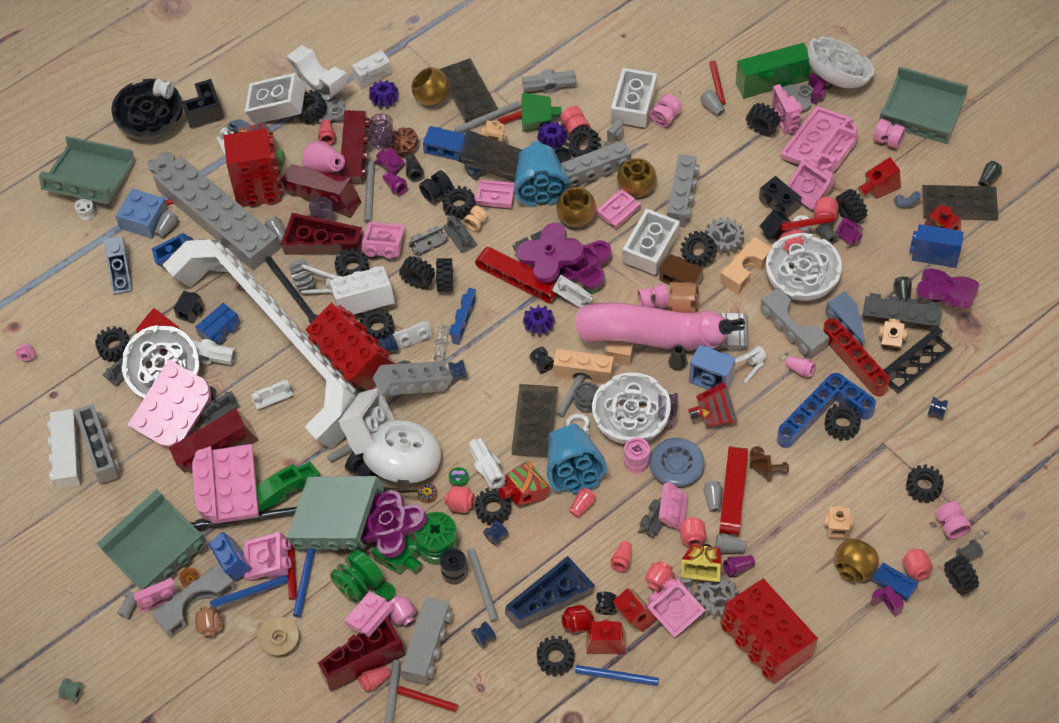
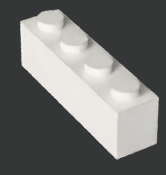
M73 409L50 412V420L47 421L48 430L51 432V437H48L49 448L52 449V453L49 454V462L52 465V470L49 471L50 480L55 483L57 489L80 486L78 422Z

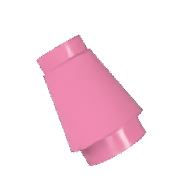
M789 356L786 360V367H789L805 378L811 377L814 374L816 363L812 362L811 359Z

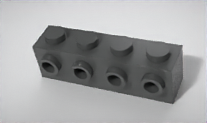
M870 293L869 296H865L862 315L940 326L943 307H938L939 303L927 301V305L919 304L920 300L908 298V302L900 301V297L889 296V299H883L881 294Z

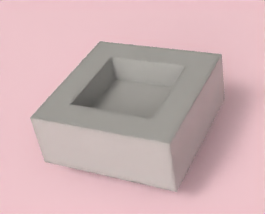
M616 119L607 130V142L614 144L617 139H621L624 134L623 121Z

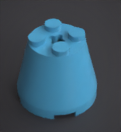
M535 141L518 154L519 159L514 192L517 200L527 206L536 207V204L544 203L552 205L557 203L562 192L569 188L568 177L554 149L539 141Z
M576 423L552 431L549 434L547 477L550 486L557 492L561 490L571 492L572 495L577 494L578 490H581L583 487L591 490L600 484L599 480L603 477L604 473H607V465L603 455L587 433Z

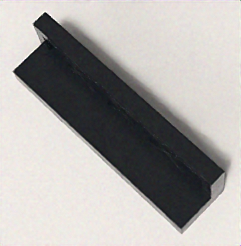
M937 326L884 369L890 379L889 387L897 394H900L952 351L953 348L942 339L943 330ZM939 344L945 350L943 352H933V347ZM922 356H930L931 361L929 363H920V358ZM908 367H917V373L907 374L906 369ZM904 378V383L898 387L892 380Z

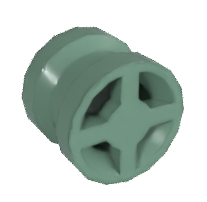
M65 678L59 687L58 697L61 699L68 698L71 702L76 703L81 697L83 683H74L71 679Z

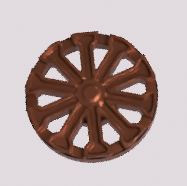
M398 128V130H394L386 138V148H393L399 156L407 155L417 147L419 142L418 135L412 128Z

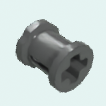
M819 224L816 232L821 234L822 238L832 245L836 243L839 235L831 228L832 224Z
M973 539L964 548H958L956 556L963 555L970 563V560L976 556L980 557L983 555V549Z

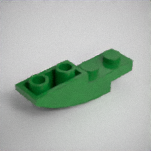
M311 461L297 468L292 464L257 485L259 512L285 501L287 494L303 488L307 477H321V474Z

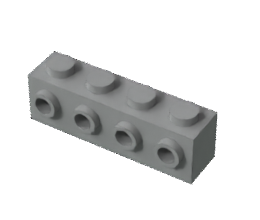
M622 140L561 163L568 177L569 188L577 187L617 172L624 162L631 159V152L625 141Z
M679 154L667 216L680 221V227L685 228L686 219H690L691 215L689 204H693L694 193H692V189L695 190L697 179H695V175L699 173V164H696V156Z
M443 361L380 365L373 376V380L382 396L442 392L448 388L453 379Z
M94 404L76 409L75 413L99 484L119 478L117 470H120L117 459H112L111 456L115 454L112 444H107L106 441L109 438L107 429L101 426V423H104L101 411L97 412Z
M425 597L401 669L404 680L427 685L429 678L432 679L435 671L433 664L435 659H439L441 652L439 645L441 641L445 640L447 633L445 627L447 622L450 623L453 611L450 610L449 602Z

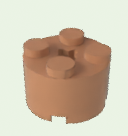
M670 282L672 297L668 298V309L681 313L699 312L698 283Z

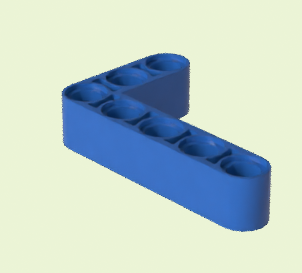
M832 373L779 426L777 443L783 448L791 447L835 401L843 403V406H846V403L850 404L849 408L852 406L856 407L855 411L858 410L860 412L859 416L861 415V419L868 420L874 415L876 400L842 374Z

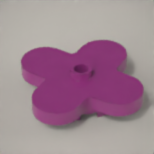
M550 223L543 228L539 240H528L521 243L517 248L516 254L521 263L534 265L533 272L538 281L548 283L558 277L560 269L565 265L567 267L568 265L580 262L585 255V251L579 241L567 240V232L562 224Z
M567 238V240H577L575 238ZM602 240L594 241L591 244L587 243V245L583 244L582 246L585 251L583 259L576 264L568 265L567 267L565 265L560 269V273L555 280H558L559 276L562 275L573 283L578 281L585 289L596 290L600 288L605 282V274L600 266L607 263L612 257L609 243Z
M930 268L923 271L922 281L918 283L916 293L932 302L938 303L941 301L947 303V307L969 308L973 306L974 295L978 292L979 283L969 277H950L941 270Z
M386 491L377 499L376 510L372 515L371 513L368 515L360 540L363 543L377 541V548L384 557H396L405 548V535L420 530L427 521V514L419 505L404 506V499L397 491Z

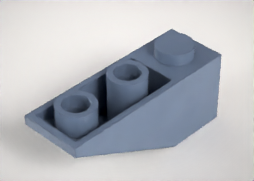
M122 236L103 239L113 294L132 291L125 239Z
M845 291L827 302L826 316L828 319H837L864 348L865 338L858 306Z

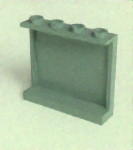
M899 67L886 105L880 113L879 121L885 119L890 121L893 126L898 124L906 127V133L948 145L966 98L968 86Z
M66 136L67 147L49 173L42 171L39 175L41 190L109 204L135 164L133 150Z
M376 476L307 477L287 535L288 541L298 550L365 549L366 546L360 540L374 495L383 494L385 487Z
M156 489L106 534L97 545L140 590H143L171 578L175 571L187 564L190 557L196 552L201 551L208 541Z

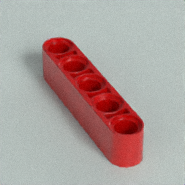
M485 247L475 260V264L479 269L546 303H552L557 296V293L552 291L557 280L548 283L540 282L536 279L533 268L491 247Z
M827 319L824 322L823 332L829 337L828 345L874 396H884L888 390L889 376L837 319Z
M728 447L719 534L725 533L727 535L739 536L748 448Z

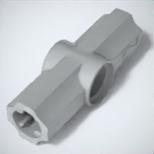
M547 69L542 71L540 75L522 77L523 91L543 90L546 93H553L561 87L576 86L575 71L555 73L554 70Z

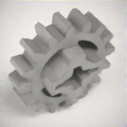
M720 217L719 221L713 219L712 224L708 223L707 228H705V233L714 239L717 245L715 249L719 250V254H722L723 251L729 254L730 250L736 252V248H741L742 242H744V229H741V223L736 225V219L730 221L729 217L726 220Z
M720 575V582L703 580V584L698 583L695 596L705 608V616L711 613L712 619H715L716 615L722 618L725 603L739 594V590L735 589L736 583L730 584L729 577L723 580L722 575Z

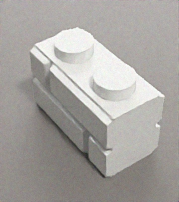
M382 50L351 65L353 78L360 88H364L382 79L384 76L392 74L390 60Z

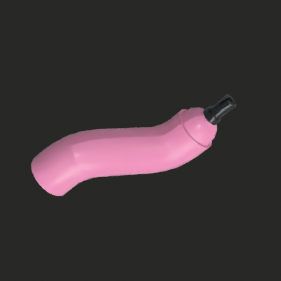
M615 302L585 305L579 309L576 316L578 334L587 343L623 341L672 350L675 345H682L685 351H696L699 344L713 349L717 348L724 342L728 334H731L733 331H742L745 329V326L740 327V325H746L743 318L729 320L710 310L681 313Z

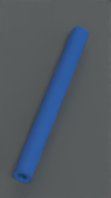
M307 549L293 616L296 618H300L302 614L315 549Z
M284 575L211 600L210 605L213 609L288 583L287 576Z
M576 665L575 673L654 686H658L659 683L658 677Z

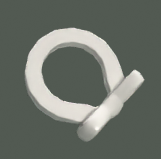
M574 414L568 417L566 426L570 425L573 420H583L585 422L583 430L590 436L588 417L583 414Z

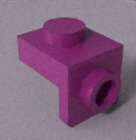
M813 73L809 76L808 85L813 88L811 103L817 105L820 99L823 100L826 95L827 81Z
M391 147L386 151L382 149L375 155L377 159L374 161L375 165L380 163L386 171H390L392 174L405 163Z
M843 217L835 233L846 240L848 245H855L861 240L864 228L847 217Z
M890 585L873 592L871 599L873 607L883 601L894 617L902 614L903 599L893 591Z

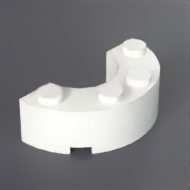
M301 45L286 56L294 73H299L303 78L306 88L313 90V92L316 90L322 95L324 100H329L347 86V73L335 66L329 71L324 69L317 61L314 51L310 48L308 49Z

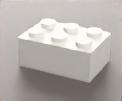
M622 68L611 106V122L619 119L623 121V124L646 128L657 88V73Z
M296 73L250 83L245 113L255 124L301 114L306 85Z
M646 208L622 249V262L656 275L679 236L680 221Z
M383 266L373 267L366 271H358L351 275L339 276L329 280L335 305H342L353 314L395 303L391 283Z
M376 388L360 392L341 417L339 423L341 430L348 439L349 446L354 454L357 455L365 453L368 448L374 446L370 432L377 431L379 424L395 419L384 396Z

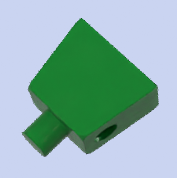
M522 93V131L539 129L543 123L549 124L550 121L552 122V117H560L562 108L551 107L550 97Z
M407 534L405 535V548L396 557H384L377 546L372 550L375 562L399 575L403 574L407 568L417 573L422 567V563L417 560L419 549Z

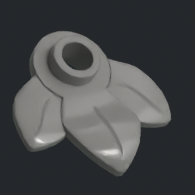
M791 84L782 87L783 91L787 92L788 97L794 95L796 101L801 104L802 111L810 107L813 90L810 85L803 84L797 86Z
M335 97L331 102L326 101L327 109L325 110L327 112L322 114L324 117L322 119L319 117V121L316 123L321 124V121L325 119L336 122L344 120V110L346 109L343 106V100Z
M169 152L162 153L158 156V159L147 162L148 169L155 171L157 175L175 161L174 156Z

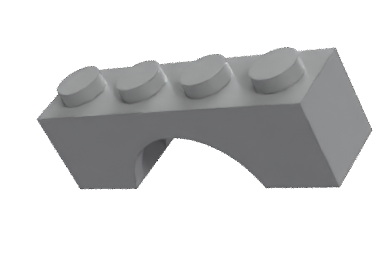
M776 289L762 298L761 313L768 317L774 326L786 335V338L798 347L801 354L812 359L828 348L829 337L817 325L802 326L795 323L789 317L788 312L790 311L791 299L785 293Z
M218 564L216 567L207 570L200 579L191 582L188 588L175 594L165 605L159 606L153 613L154 619L171 639L187 627L186 613L192 604L201 599H217L231 594L236 590L234 582Z

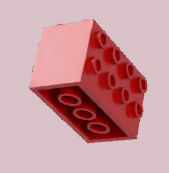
M267 128L223 135L226 165L236 202L242 207L280 202V194H283L280 181L281 174L275 147H272L274 146L273 137L268 135Z
M331 302L305 329L309 334L308 339L320 347L319 351L326 358L329 357L332 360L330 363L333 367L343 372L342 377L347 382H351L357 388L361 386L367 391L372 390L376 386L373 376L380 365H392L395 363L389 357L388 351L378 345L377 339L366 332V327L355 320L356 317L351 311L346 310L342 305L337 306Z
M764 578L725 603L720 621L722 629L733 637L736 645L748 654L749 660L761 669L763 676L766 679H770L773 684L812 658L818 637Z

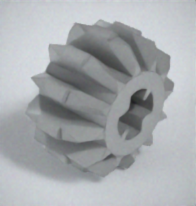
M304 258L289 263L290 273L299 291L307 290L314 286L311 271L301 267L303 264L308 266Z

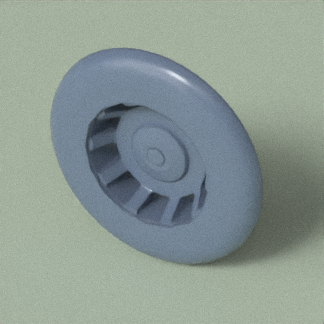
M670 438L660 442L653 449L649 465L653 475L662 483L671 482L675 486H685L693 483L701 476L705 460L702 451L693 442L683 438Z

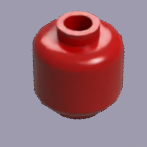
M584 605L566 608L561 616L563 628L572 634L587 631L591 622H593L591 610H588Z

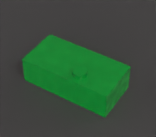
M805 43L738 60L736 85L742 98L745 99L773 91V86L780 84L781 87L809 81L811 67Z

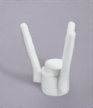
M304 264L301 266L313 273L326 277L325 286L329 287V289L302 290V294H332L329 280L339 277L338 275L329 274Z
M760 346L735 358V364L747 359L750 365H756L744 379V384L752 378L759 368L764 366L763 361L767 356Z

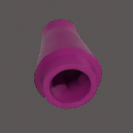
M390 171L384 173L383 180L387 183L393 194L402 195L405 193L408 187L405 179L392 174Z
M752 555L728 557L727 560L723 561L725 573L733 577L755 566V560Z

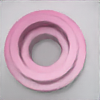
M21 344L16 349L15 354L22 361H31L35 356V351L31 345Z

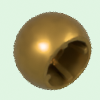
M427 67L415 76L411 83V91L418 102L432 106L441 103L446 98L449 91V81L441 70L435 67Z
M641 158L627 160L621 165L617 174L619 188L634 198L648 195L655 187L657 180L654 167L647 160Z
M572 187L566 189L559 196L556 203V211L560 220L566 225L581 227L588 224L594 217L596 202L588 190Z
M850 538L842 542L836 549L834 565L844 579L851 582H862L871 578L877 571L879 556L877 551L868 543Z

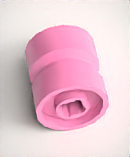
M664 94L658 101V104L649 112L651 120L660 127H667L681 111V102L671 94Z
M881 119L876 127L873 141L881 144L886 142L887 146L898 149L903 140L906 127L898 124L893 126L890 121Z
M665 284L655 285L652 289L647 287L637 291L640 306L657 307L658 309L668 308L669 295Z
M632 438L624 446V465L629 472H644L649 466L650 446L642 438Z
M957 501L941 506L935 513L940 524L944 525L943 530L947 537L951 540L964 536L972 528L967 517L963 516V510Z

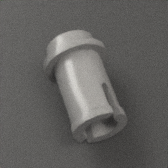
M131 591L124 595L125 599L117 611V614L125 619L129 618L135 604H137L133 595L134 592Z

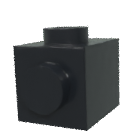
M772 210L759 227L764 231L763 235L766 238L778 240L784 232L781 230V224L791 221L784 212Z
M183 291L173 309L176 318L193 324L198 315H201L204 305L201 296L197 293Z

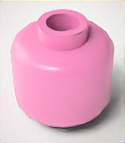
M398 595L389 601V603H393L394 609L388 616L396 626L403 624L406 627L415 620L413 616L417 610L408 597Z

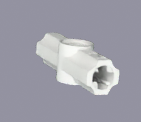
M203 339L201 342L193 341L198 351L200 363L234 364L236 348L220 346L208 339Z
M482 438L473 439L469 443V451L476 461L474 466L484 476L492 489L501 488L505 484L506 478L499 467V459L490 451Z

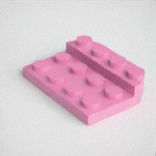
M816 106L781 151L780 157L800 165L803 159H813L820 164L819 168L823 171L826 168L834 172L857 143V126L854 120L848 116Z
M169 359L129 421L128 426L163 447L168 448L188 436L205 407L210 404L211 390L208 383L203 378Z
M252 444L212 450L210 446L196 451L192 470L195 505L199 514L215 524L259 517Z

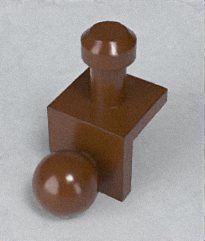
M755 446L750 450V469H756L767 478V482H771L773 472H782L783 474L789 472V464L787 462L771 465V456L765 455L763 448Z

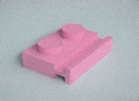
M479 180L475 205L512 208L514 183Z
M621 189L597 209L596 212L600 218L617 229L641 208V203L636 202L635 198Z
M668 482L663 485L658 519L671 528H676L675 530L678 532L680 531V524L685 520L688 494H683L681 489Z
M169 578L133 593L140 612L143 613L169 602L178 592L172 578Z
M369 591L344 620L345 625L370 637L394 609L393 603H389L386 599Z

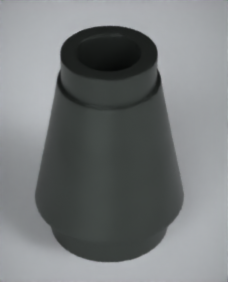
M409 155L406 157V176L411 181L420 180L423 176V168L415 155Z
M995 161L987 163L978 184L983 188H988L1002 174V166Z
M898 277L893 283L896 296L900 297V301L908 302V298H911L912 282L909 277Z
M675 345L668 363L672 369L682 370L687 365V357L684 347L682 345Z

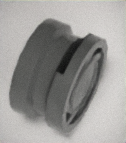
M583 382L576 386L574 390L575 407L581 412L591 413L593 398L599 387L591 382Z

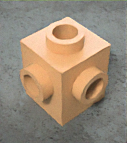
M487 120L486 126H482L480 137H483L482 147L500 149L501 142H505L507 133L504 131V124L498 121Z
M889 319V322H884V326H880L879 337H882L881 346L900 349L902 340L906 341L907 329H904V324L900 323V320ZM890 331H894L896 335H891Z
M843 506L829 508V513L824 515V526H828L827 538L848 539L849 530L853 528L854 517L850 516V508Z

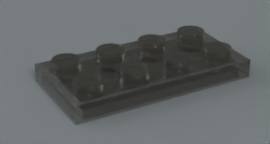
M471 58L439 69L448 78V92L465 123L498 109Z
M467 129L458 162L515 182L519 159L518 154L522 149Z
M922 185L923 219H927L939 205L949 206L952 209V213L961 220H998L996 187Z
M519 384L512 455L548 457L549 434L554 431L558 386Z

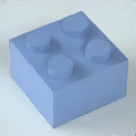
M132 188L116 214L119 228L152 239L161 214L168 210L165 198Z
M699 344L690 362L689 383L708 390L724 382L729 388L734 378L735 358L727 353H721L711 347Z

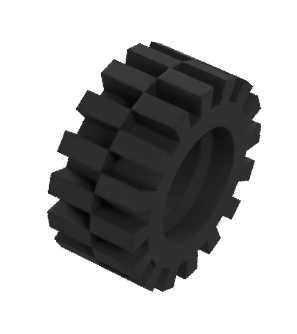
M307 90L305 91L302 112L297 115L301 122L313 124L314 120L318 122L319 117L321 119L324 117L322 114L327 112L325 110L327 109V103L322 95L316 90L314 92L309 90V93ZM311 104H314V106H313L312 108L306 110V108H307L308 106H310Z
M764 103L754 104L746 116L747 125H750L749 128L755 129L754 132L757 133L758 131L760 135H763V133L765 136L774 134L781 122V116H778V111H774L775 108L771 109L769 108L770 105L767 104L765 106Z
M578 126L579 129H573L574 133H569L571 138L567 137L569 143H566V146L570 147L568 149L571 151L572 156L576 158L598 150V146L601 147V143L598 142L601 141V138L598 137L599 134L595 130L586 126ZM583 137H587L589 139L586 149L581 150L579 142Z
M457 185V189L453 186L451 187L452 190H446L442 197V204L446 216L453 215L460 218L461 221L463 217L470 214V210L476 205L472 190H467L465 186L461 189V185ZM456 200H463L466 202L462 206H455L452 204Z
M848 189L836 196L835 199L839 205L838 212L841 213L840 216L847 217L855 223L866 218L868 215L867 206L863 203L864 200L860 198L861 195L857 194V191Z
M694 231V234L689 233V238L685 236L684 240L686 242H682L683 248H680V251L683 253L681 254L687 262L696 264L699 267L701 265L707 266L706 262L710 264L712 262L710 258H715L713 253H717V249H715L717 245L714 239L702 231ZM699 242L703 243L705 246L703 253L694 255V246Z
M347 248L345 253L339 252L340 256L337 255L334 262L336 274L342 277L351 275L354 272L369 270L368 258L363 251L360 252V249L355 251L354 248H351V251H348ZM352 262L359 264L355 269L345 268L347 264Z
M409 256L403 262L399 270V276H401L402 280H405L406 284L410 283L409 286L411 287L414 285L417 289L419 287L426 289L435 276V269L431 268V264H427L428 261H422L420 257L417 259L416 256Z
M452 258L436 259L437 292L453 291Z
M375 308L373 312L368 310V314L364 312L363 317H360V323L366 327V332L375 337L377 341L379 338L385 339L389 334L394 333L392 315H389L387 310L384 312L382 308H380V311ZM379 322L384 324V327L379 330L370 329V325Z
M113 326V329L106 327L107 331L101 330L102 335L97 334L95 345L99 356L104 361L107 359L111 363L113 359L114 363H116L117 359L123 357L130 338L127 331L123 330L122 327H119L118 330L116 326ZM118 340L121 342L115 348H107V344L111 341Z
M839 403V407L837 404H834L833 408L830 407L826 413L825 430L828 431L829 436L833 434V439L835 440L837 437H840L839 441H843V438L848 441L850 436L853 439L855 434L859 432L861 424L860 412L858 410L855 411L856 407L854 406L849 408L850 404L846 403V406H843V403ZM843 417L850 421V425L840 426L836 424L835 420Z
M924 464L923 468H921V465H917L916 469L914 467L909 472L906 481V491H908L909 496L913 495L912 499L914 501L918 498L919 503H922L923 500H925V503H929L930 499L934 502L936 498H939L944 480H942L943 475H939L940 471L938 469L933 470L934 466L927 468V464ZM919 479L929 480L932 483V487L929 489L921 488L918 486L917 481Z
M489 487L485 488V493L482 490L480 491V496H476L475 511L477 518L481 519L483 524L487 522L488 526H491V523L495 520L503 524L504 519L507 521L509 519L508 515L511 514L510 497L502 499L499 495V489L498 491H496V488L489 491ZM489 502H498L501 505L500 509L494 512L487 511L485 506Z
M958 555L945 562L944 571L947 573L945 575L949 578V583H952L953 589H956L958 594L965 595L979 587V578L975 574L977 572L975 569L973 570V565L969 564V560L965 559L963 555Z
M554 635L551 636V640L547 637L544 643L540 642V647L537 648V664L540 666V670L542 672L546 671L548 676L552 673L553 677H556V673H559L560 676H563L564 671L568 673L569 668L573 667L574 649L571 643L568 644V639L565 638L563 641L562 636H558V639H555ZM552 650H559L563 653L564 657L560 662H551L547 657L548 653Z

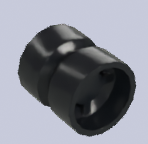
M442 170L431 175V179L427 178L419 184L420 192L429 203L436 202L441 198V194L446 193L447 189L452 190L451 187H453L450 178Z
M352 452L345 464L347 472L353 476L378 477L366 465L363 453L355 455Z
M453 548L443 552L440 557L443 579L452 585L462 583L468 573L465 554L461 550Z

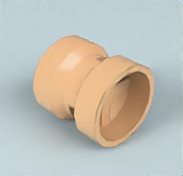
M474 206L470 210V215L463 219V223L471 231L477 232L481 227V223L485 222L488 218V214L483 208Z

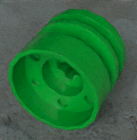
M436 511L427 513L425 525L420 530L414 532L419 556L429 564L440 565V557L443 552L451 548L458 549L459 544L455 522L445 513Z
M356 549L345 558L347 566L339 564L337 570L334 569L329 575L334 585L345 597L353 603L359 604L369 592L367 588L374 590L384 580V576L378 566L365 553Z

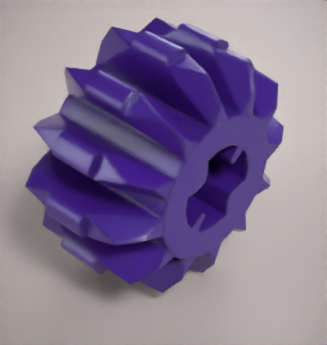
M381 79L379 83L374 82L373 86L369 89V99L374 106L378 105L379 109L382 107L388 108L389 105L394 106L395 102L398 101V88L394 82H389L388 79L385 82Z
M550 121L549 124L543 123L542 127H539L537 140L556 149L566 145L568 133L564 125H559L558 121L555 124Z
M539 304L536 308L530 306L529 311H525L523 324L526 332L530 331L531 335L537 333L540 337L541 333L547 335L548 330L552 331L555 317L552 310H547L546 305L540 308Z

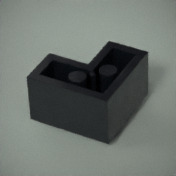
M208 79L195 83L198 97L182 101L189 127L224 118L212 80Z

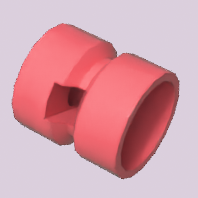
M578 106L568 107L560 115V120L567 129L568 134L570 132L574 133L573 129H579L578 126L591 128Z

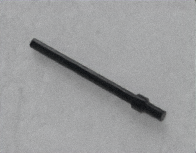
M268 256L265 262L309 318V323L311 324L318 315L313 313L272 257Z
M297 506L259 512V517L215 524L204 518L196 519V522L190 523L198 531H204L210 527L294 515Z

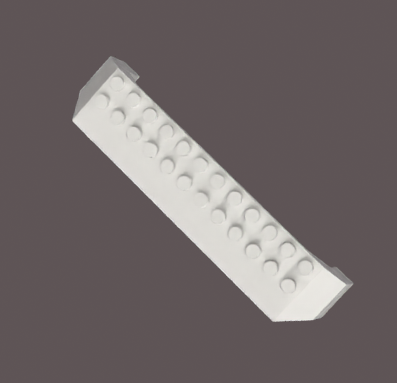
M210 239L186 241L163 264L174 278L192 288L209 270L230 273L326 379L324 408L305 428L317 441L333 449L346 436L340 428L339 420L357 397L358 392L342 377L340 371L332 366L331 361L308 339V336L302 332L300 327L289 317L288 313L278 305L277 301L267 293V290L256 281V278L246 270L245 266L234 257L235 255L228 248H225L220 242L214 243Z

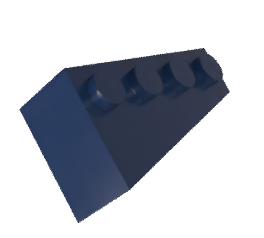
M567 556L509 602L505 608V615L519 629L592 595L595 585Z

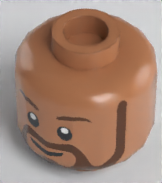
M211 606L201 607L200 611L195 615L196 631L202 633L203 637H215V633L222 630L221 611L217 610V607L213 609Z

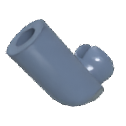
M242 119L230 121L227 124L231 132H238V129L241 127L251 126Z
M914 191L909 198L898 195L894 199L895 205L899 208L912 207L922 195L919 191Z

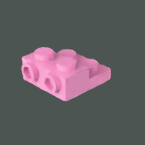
M780 84L773 86L771 109L775 108L774 111H778V116H781L779 126L784 135L796 133L800 128L798 124L801 119V104L796 101L794 95L788 97L787 92L783 91Z
M803 159L787 185L802 197L801 203L814 210L816 201L829 193L837 179L833 177L834 173L825 168L823 171L820 169V164L817 161Z
M369 222L362 240V251L369 257L376 255L385 256L389 259L399 257L405 234V225Z
M277 532L245 541L244 556L251 568L244 574V578L251 581L265 576L273 579L288 575V568H291V560L288 557L291 543L287 537Z
M671 577L663 584L664 589L661 592L655 591L647 598L649 601L647 608L675 638L706 610L678 577L675 579Z

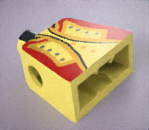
M704 544L703 546L691 545L682 557L681 578L720 582V548L712 547L709 544Z

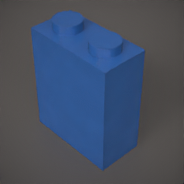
M919 224L917 231H913L909 250V253H913L911 261L956 268L964 232Z

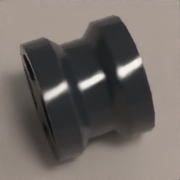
M606 591L597 593L596 600L598 603L595 605V611L601 615L614 614L616 607L613 601L617 596L612 592Z

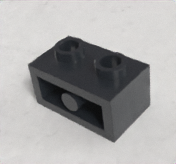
M776 176L760 187L759 199L764 205H767L772 210L784 212L788 218L801 208L802 197Z

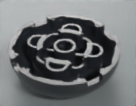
M142 79L143 82L128 84L117 93L111 106L113 120L124 134L134 139L152 140L168 134L176 127L182 116L183 105L179 91L175 87L172 96L169 99H165L161 95L155 96L153 94V86L157 79Z

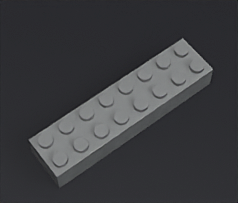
M182 156L154 176L157 190L170 199L216 240H221V244L228 248L252 271L263 264L268 256H272L280 250L277 235Z

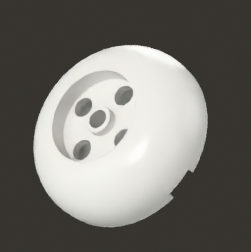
M820 37L819 40L813 38L808 45L810 67L819 77L833 85L842 88H858L865 85L874 74V66L867 57L862 58L857 54L858 50L842 41L829 37Z
M808 233L791 234L778 240L771 247L766 258V273L772 286L785 293L790 299L798 301L815 300L828 294L836 286L840 278L842 263L839 253L827 240L812 237L813 234ZM802 236L801 239L804 240V245L792 244L787 254V251L783 249L785 242L788 239ZM790 264L794 266L793 269L789 268Z
M158 325L148 327L137 333L124 350L122 366L124 379L136 394L145 398L163 370L160 365L162 363L166 365L169 359L173 362H178L180 366L197 375L199 370L198 351L193 341L184 332L175 327ZM162 349H167L168 353L167 355L162 356L160 355V351ZM152 361V368H146V362Z
M623 373L612 377V380L598 388L592 402V412L597 427L609 439L622 444H626L632 438H642L647 442L656 437L666 426L671 411L670 398L666 389L656 379L641 373ZM642 403V404H644L646 407H645V408H640V407H639V404Z
M390 420L379 424L377 431L370 432L374 446L368 448L363 453V459L366 465L380 477L397 482L399 479L409 480V483H414L431 477L439 468L441 461L440 445L436 437L424 426L408 420Z

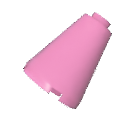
M324 141L310 143L303 152L302 164L306 168L334 173L341 170L345 164L343 155Z

